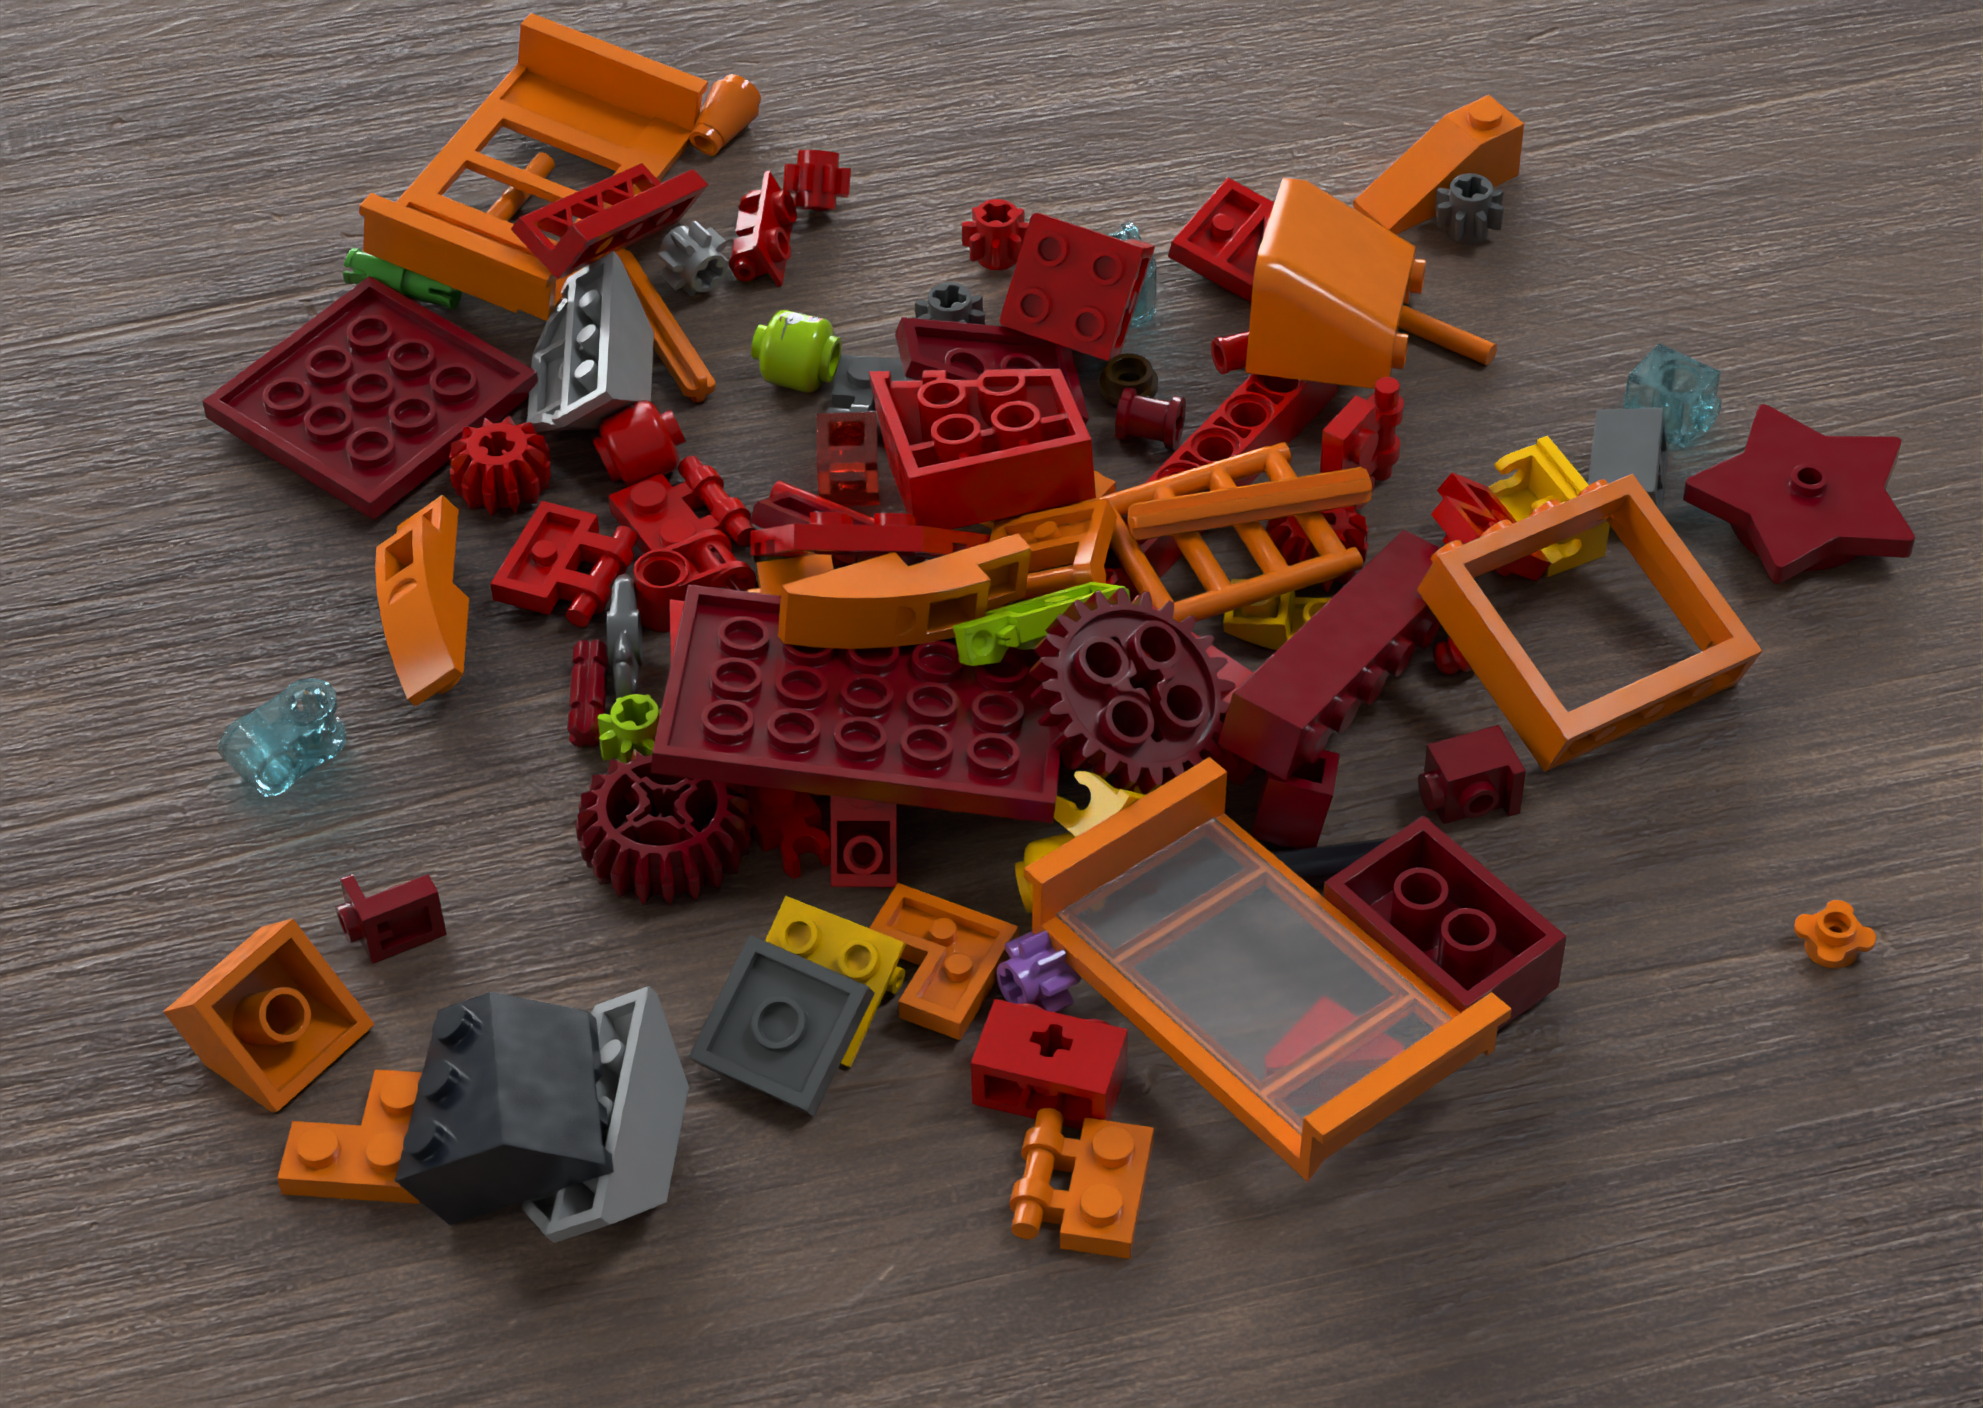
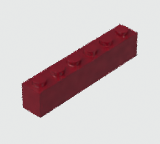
M1403 529L1233 692L1217 744L1284 780H1287L1305 761L1313 764L1323 752L1329 736L1334 731L1339 734L1344 733L1351 724L1358 707L1363 702L1371 705L1381 692L1386 678L1390 674L1398 677L1406 668L1417 646L1426 649L1436 635L1440 622L1417 591V588L1433 564L1430 558L1440 547Z

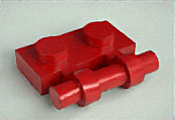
M1379 378L1375 383V393L1367 400L1355 395L1323 429L1320 473L1357 467L1365 468L1371 479L1372 492L1375 480L1383 481L1391 477L1392 467L1397 463L1400 456V439L1395 434L1396 426L1401 423L1404 412V400L1399 395L1400 385L1395 378ZM1366 504L1357 505V506H1354V507H1355V509L1360 510V509H1362Z
M688 456L678 465V472L685 480L683 483L672 486L665 476L659 473L608 496L611 514L621 526L630 527L636 532L638 536L636 545L643 554L686 540L708 529L721 530L728 538H733L737 545L745 547L751 544V531L757 530L750 523L751 514L746 506L738 498L729 497L724 491L722 477L710 465H703L696 456ZM706 505L711 514L699 519L693 510ZM709 547L711 552L715 551L713 547Z
M541 501L490 583L493 601L550 615L559 598L572 601L566 612V618L577 627H586L593 615L600 614L609 602L612 594L610 586L614 579L619 575L625 574L634 558L632 549L638 541V536L633 529L627 526H618L611 537L599 534L597 514ZM582 561L595 564L589 575L576 572Z

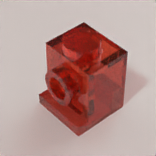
M877 412L817 414L816 465L819 496L843 506L879 505Z

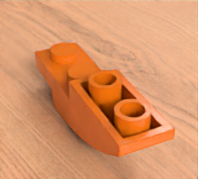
M443 495L399 524L396 534L376 547V589L381 621L396 673L407 699L415 707L436 693L443 694L448 692L458 683L464 673L469 597L453 584L459 510Z
M1017 533L911 566H907L896 552H892L782 585L778 637L784 644L840 649L888 648L954 638V625L985 617L987 609L1025 598L1031 547Z

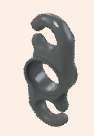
M627 574L619 575L612 585L610 611H607L608 657L610 667L613 668L614 691L617 698L637 694L639 667L643 664L640 610L637 609L634 581Z

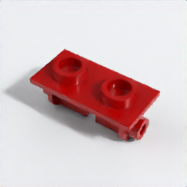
M770 171L764 173L762 190H752L740 200L735 231L739 238L734 239L729 267L734 276L741 281H751L756 276L769 273L777 287L783 285L786 261L791 256L790 236L792 224L797 219V211L791 194L787 190H781Z

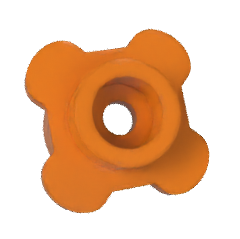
M1841 900L1828 902L1825 909L1813 915H1799L1794 924L1795 934L1805 939L1804 947L1809 958L1820 966L1833 969L1843 968L1852 964L1856 960L1859 951L1868 952L1872 950L1876 942V934L1871 928L1862 926L1853 914V907Z

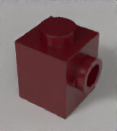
M1323 750L1313 764L1305 761L1287 780L1266 770L1258 796L1251 836L1282 847L1295 849L1317 847L1334 794L1340 754Z

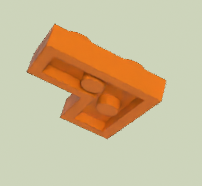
M897 883L869 927L872 930L905 942L906 946L900 958L920 965L898 1001L899 1018L960 1041L995 984L998 965L1010 958L1004 946L1005 943L1019 937L1018 926L900 883Z
M375 1069L361 1125L292 1121L277 1177L281 1194L420 1204L418 1199L395 1182L422 1072Z

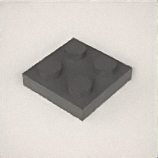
M749 935L688 1057L702 1067L814 1117L875 993L862 983L753 935Z

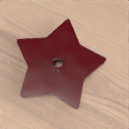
M1760 404L1744 452L1688 477L1685 482L1683 500L1730 523L1740 542L1748 550L1760 557L1771 581L1776 584H1780L1804 570H1824L1838 567L1853 560L1858 555L1908 558L1912 554L1915 541L1914 533L1886 491L1898 460L1902 441L1899 437L1825 436L1769 405Z

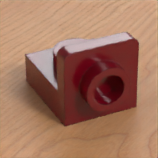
M353 874L340 878L345 903L335 907L339 923L350 944L360 940L372 964L447 935L439 893L429 874L392 886L383 892L365 898Z

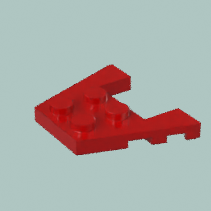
M810 512V524H789L751 531V556H882L896 552L898 556L938 558L987 543L991 535L916 526V517L905 513H874V525H853V516H848V513Z

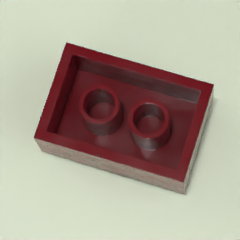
M1424 815L1324 883L1323 897L1458 1011L1463 1012L1491 992L1512 1009L1511 1017L1499 1025L1497 1031L1559 987L1567 936ZM1412 1013V1014H1413L1419 1021H1421L1428 1029H1430L1432 1032L1434 1031V1030H1433L1431 1027H1429L1424 1021H1422L1418 1016H1416L1414 1013Z

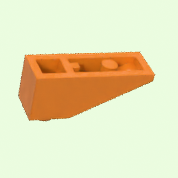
M1489 94L1446 114L1353 200V209L1397 235L1436 216L1437 189L1446 188L1450 190L1452 180L1459 175L1469 173L1482 175L1490 180L1493 188L1519 176L1524 123Z

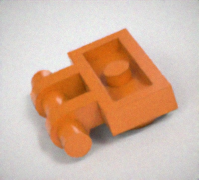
M1052 1108L1040 1109L1037 1112L1034 1127L1025 1133L1021 1150L1022 1158L1026 1161L1023 1177L1014 1183L1009 1203L1010 1209L1014 1212L1011 1226L1012 1233L1022 1239H1034L1039 1234L1041 1222L1061 1224L1060 1249L1131 1259L1153 1148L1154 1127L1085 1117L1080 1140L1065 1138L1061 1134L1064 1116L1061 1112ZM1053 1170L1073 1173L1069 1191L1056 1190L1050 1186Z

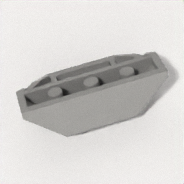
M612 251L566 279L560 292L564 299L549 316L533 351L531 368L537 371L538 383L529 392L527 422H532L537 433L599 429V424L605 417L642 400L651 402L654 331L620 257Z
M649 986L597 1004L591 1012L597 1021L603 1076L596 1083L597 1098L607 1108L609 1127L601 1131L603 1147L612 1154L614 1172L523 1201V1211L541 1229L542 1233L554 1243L611 1225L667 1202L689 1086L658 994Z

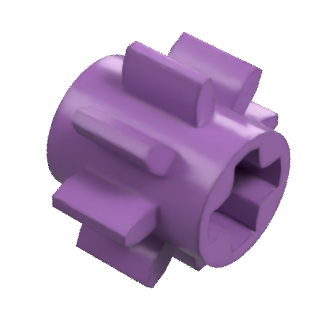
M1031 931L1005 943L1004 946L1011 959L998 965L997 980L1007 1002L1033 1004L1046 1011L1055 1013L1074 1004L1068 988L1080 983L1082 977L1064 961L1066 959L1065 950L1056 951L1051 946L1048 932L1042 931L1034 935Z

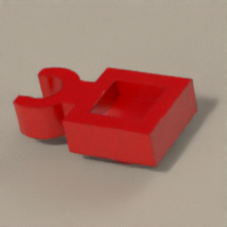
M745 787L748 791L749 807L753 809L754 826L751 828V833L763 852L778 846L781 847L782 867L788 876L793 879L801 876L798 855L810 852L816 854L824 866L831 864L830 839L821 830V811L809 793L767 787Z

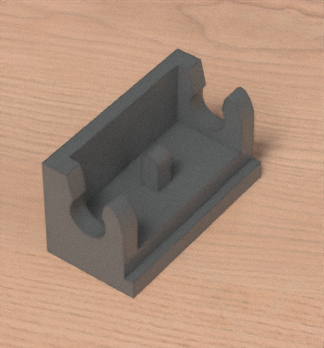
M1663 408L1606 409L1596 411L1588 485L1601 479H1605L1609 484L1633 474L1663 514L1669 454Z

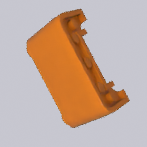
M1283 177L1255 266L1245 373L1375 389V383L1379 378L1391 377L1393 369L1404 370L1409 334L1398 333L1399 320L1403 304H1409L1411 293L1422 294L1426 260L1416 258V246L1309 181Z

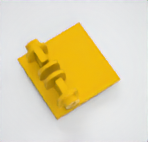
M785 896L765 941L862 983L875 993L840 1063L851 1068L884 993L888 991L896 994L902 986L905 969L898 967L897 963L906 943Z

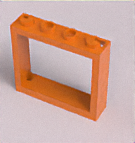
M1633 474L1609 484L1605 479L1598 480L1583 489L1577 497L1560 503L1558 499L1550 500L1535 509L1528 518L1512 524L1508 519L1502 520L1488 528L1480 538L1466 544H1462L1460 540H1455L1444 545L1430 558L1433 564L1417 588V591L1544 772L1738 684L1762 653L1760 646ZM1608 522L1702 652L1567 712L1473 578Z

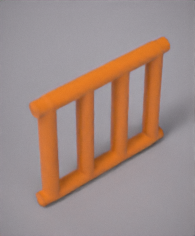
M1285 442L1255 449L1096 499L1108 498L1117 515L1110 547L1140 595L1144 591H1148L1152 599V605L1159 610L1169 600L1174 602L1121 517L1128 515V507L1134 503L1196 494L1205 490L1215 491L1237 487L1234 483L1235 481L1264 472L1270 481L1295 478L1297 475L1289 465L1291 463L1290 449ZM1321 511L1294 516L1320 556L1288 566L1260 521L1234 525V529L1264 573L1231 584L1198 531L1172 535V538L1206 590L1205 593L1174 602L1173 619L1181 623L1185 618L1193 615L1196 618L1195 622L1343 576L1348 572L1361 569L1363 559L1356 547L1349 549L1344 547Z

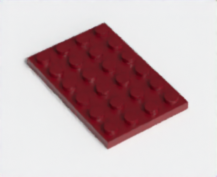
M688 584L652 751L651 773L743 784L752 787L807 792L816 795L879 801L888 804L895 803L943 809L951 812H967L1016 820L1053 823L1061 749L1054 750L1051 745L1061 732L1057 726L1045 727L1038 724V720L1049 710V705L1031 701L1030 695L1043 683L1029 675V670L1041 658L1034 649L1020 650L1017 647H1009L1000 663L970 666L959 662L955 637L923 644L864 649L816 648L784 644L778 637L781 596Z

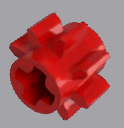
M799 150L797 164H785L783 190H787L790 194H795L794 203L797 209L836 211L837 197L848 198V195H850L851 168L839 167V153L823 150Z
M1002 199L988 200L978 207L972 208V221L962 222V246L969 247L970 261H978L981 266L990 270H1005L1016 264L1029 223L1025 222L1024 209H1017L1014 204Z

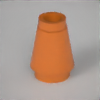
M734 74L725 76L723 80L715 81L694 129L690 133L689 138L693 146L706 155L714 156L759 115L758 106L761 103V96L757 88L747 79Z

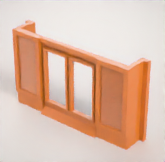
M530 13L520 26L517 65L396 202L370 193L359 205V214L364 216L363 252L514 313L520 310L548 321L549 316L564 299L560 292L566 279L580 270L558 280L511 231L514 224L442 195L465 169L552 203L578 192L481 154V150L502 126L616 171L613 175L643 163L661 182L665 174L691 143L689 136L700 115L702 95L707 90L708 81ZM636 185L632 186L634 195L641 193ZM603 202L604 209L613 206ZM548 238L556 246L558 241Z

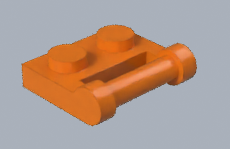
M1108 498L995 521L989 542L1018 533L1031 547L1025 598L1013 602L1040 597L1092 581L1106 583L1104 563L1117 515ZM1073 564V565H1069V566H1064V567H1059V568H1054V569L1039 571V570H1043V569H1048V568H1053V567H1058V566ZM1009 603L987 609L986 612L1008 606Z

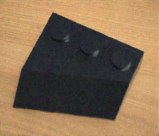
M488 992L438 1010L437 1018L432 1028V1037L423 1072L418 1082V1092L408 1131L403 1141V1150L395 1182L447 1224L453 1225L614 1172L612 1154L603 1147L601 1131L609 1127L607 1108L598 1101L596 1083L603 1076L596 1018L586 1010L496 992Z

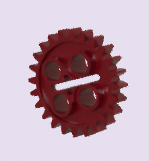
M1119 588L1108 600L1100 590L1095 591L1085 603L1077 599L1045 630L1047 635L1034 649L1041 658L1029 670L1030 676L1043 683L1030 695L1031 701L1049 705V710L1038 720V724L1045 727H1058L1061 734L1053 741L1051 746L1055 750L1070 745L1076 751L1070 764L1072 769L1075 770L1088 761L1094 765L1093 773L1104 779L1109 774L1115 775L1117 789L1128 790L1137 781L1141 793L1147 795L1210 757L1216 761L1222 755V751L1219 748L1221 746L1217 743L1230 704L1223 701V699L1236 686L1234 682L1218 679L1217 673L1228 661L1223 657L1209 658L1206 650L1214 641V637L1206 635L1196 639L1191 634L1196 621L1193 615L1178 623L1173 619L1174 602L1169 600L1157 611L1152 609V599L1148 591H1144L1131 604L1125 589ZM1143 650L1149 653L1152 659L1146 656ZM1087 664L1092 666L1097 671L1099 676L1093 673ZM1168 707L1174 710L1179 716V718L1173 715ZM1114 723L1119 725L1126 735L1118 731Z

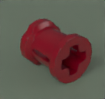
M1124 388L1116 413L1115 438L1121 441H1127L1130 436L1164 442L1166 449L1175 450L1179 445L1186 413L1185 398L1174 396L1171 401L1137 395L1135 388Z

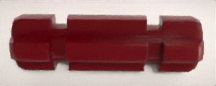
M582 639L573 647L572 662L574 667L571 671L569 698L571 711L568 713L567 730L569 731V741L576 747H581L585 744L595 747L600 743L597 718L599 714H605L607 686L605 674L608 671V656L606 654V644L599 639L591 642Z

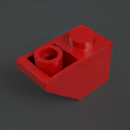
M830 795L831 887H895L898 876L899 804Z

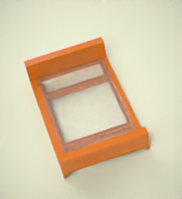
M1209 757L1025 867L1024 878L1033 885L1032 933L1036 935L1042 931L1048 932L1051 946L1056 951L1065 950L1066 959L1064 961L1302 1178L1309 1182L1326 1158L1480 1054L1484 1053L1488 1056L1494 1052L1498 1026L1510 1019L1512 1009L1491 992L1463 1012L1458 1011L1225 814L1227 771Z

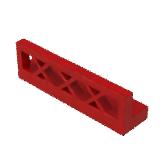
M640 163L519 217L512 226L511 231L559 280L592 264L612 251L617 252L678 223L708 184L694 169L661 183L643 163ZM636 185L641 193L634 195L632 186ZM603 202L613 206L604 209ZM572 216H575L582 220L573 223ZM541 230L560 237L556 246Z

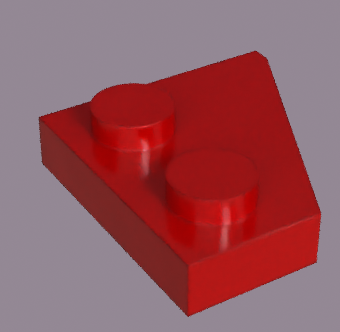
M1227 177L1171 241L1168 257L1251 302L1257 256L1275 202Z

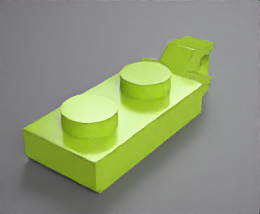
M1092 581L987 611L985 617L954 625L953 632H955L959 662L970 666L1000 663L1009 647H1017L1020 650L1035 649L1039 642L1047 635L1045 631L1047 627L1077 599L1085 603L1095 591L1100 590L1108 600L1119 588H1124L1130 599L1129 589H1126L1125 586Z

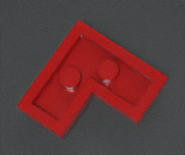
M1451 472L1437 489L1443 500L1434 509L1431 516L1446 533L1443 538L1445 545L1455 540H1460L1462 544H1466L1478 539L1488 528L1502 520L1508 519L1512 524L1517 522L1488 486ZM1539 550L1496 568L1494 571L1506 577L1511 573H1515L1537 581L1552 563Z

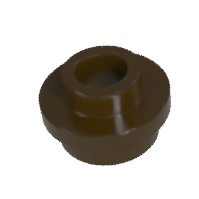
M1131 353L1117 355L1108 361L1099 379L1100 392L1107 401L1118 405L1122 392L1126 387L1135 388L1137 395L1154 398L1158 391V376L1152 369L1151 363L1145 357Z

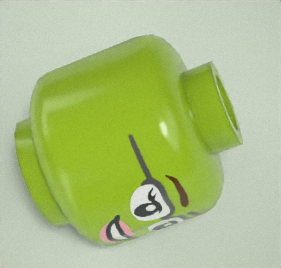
M780 310L775 313L767 326L760 324L757 327L752 341L751 357L759 360L760 373L766 382L803 392H814L823 382L829 383L834 379L840 362L842 340L840 337L834 336L831 323L824 318L790 310Z

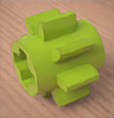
M632 694L622 698L619 697L612 706L610 715H598L599 740L603 760L616 758L617 761L626 764L630 762L634 749L643 756L652 755L661 709L658 708L651 695Z

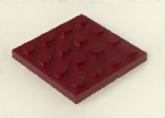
M368 276L205 398L202 403L207 419L367 517L375 520L450 460L451 443L461 440L463 427L479 429L483 425L484 418H487L492 423H497L529 397V392L538 383L537 371L373 277Z

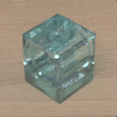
M1658 343L1628 375L1623 409L1663 408L1667 441L1684 448L1700 429L1703 431L1709 430L1719 415L1722 400L1717 397L1721 371Z

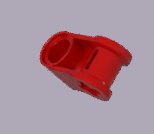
M718 529L703 530L686 540L662 549L648 551L638 558L633 570L637 609L640 610L641 624L645 628L656 632H669L670 599L685 601L688 584L714 588L724 587L725 589L747 592V589L755 588L757 579L755 572L747 563L736 559L731 552L732 546L729 538ZM709 547H713L715 551L711 552Z

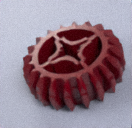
M635 749L633 750L630 762L626 764L611 759L609 769L607 770L608 775H592V782L589 786L590 791L581 793V801L578 805L579 813L577 814L578 821L575 822L577 840L580 841L581 857L586 862L587 868H593V874L597 877L599 885L612 883V888L615 889L619 898L635 890L636 896L643 905L653 895H662L670 906L675 894L686 892L697 901L701 890L700 886L707 885L720 890L721 882L724 879L723 873L738 874L741 856L749 854V847L752 842L751 828L754 826L753 809L749 807L748 791L743 784L651 773L652 755L643 756ZM712 819L709 825L703 830V825Z

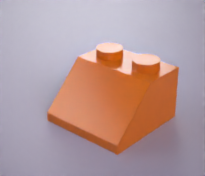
M293 918L259 928L163 1011L204 1065L272 1113L278 1112L375 1025Z

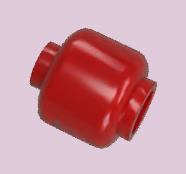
M648 400L634 403L602 419L599 424L600 437L593 440L612 482L615 483L622 479L628 487L659 473L665 476L675 471L680 464V456L676 447L686 442L672 410L660 414L656 406Z

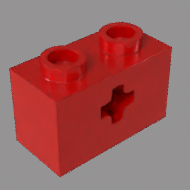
M994 999L971 1060L972 1104L1036 1119L1037 1112L1040 1109L1052 1108L1063 1114V1126L1079 1130L1083 1128L1085 1117L1110 1121L1127 1073L1128 1029L1112 1026L1099 1019H1081L1046 1011L1033 1004H1016Z

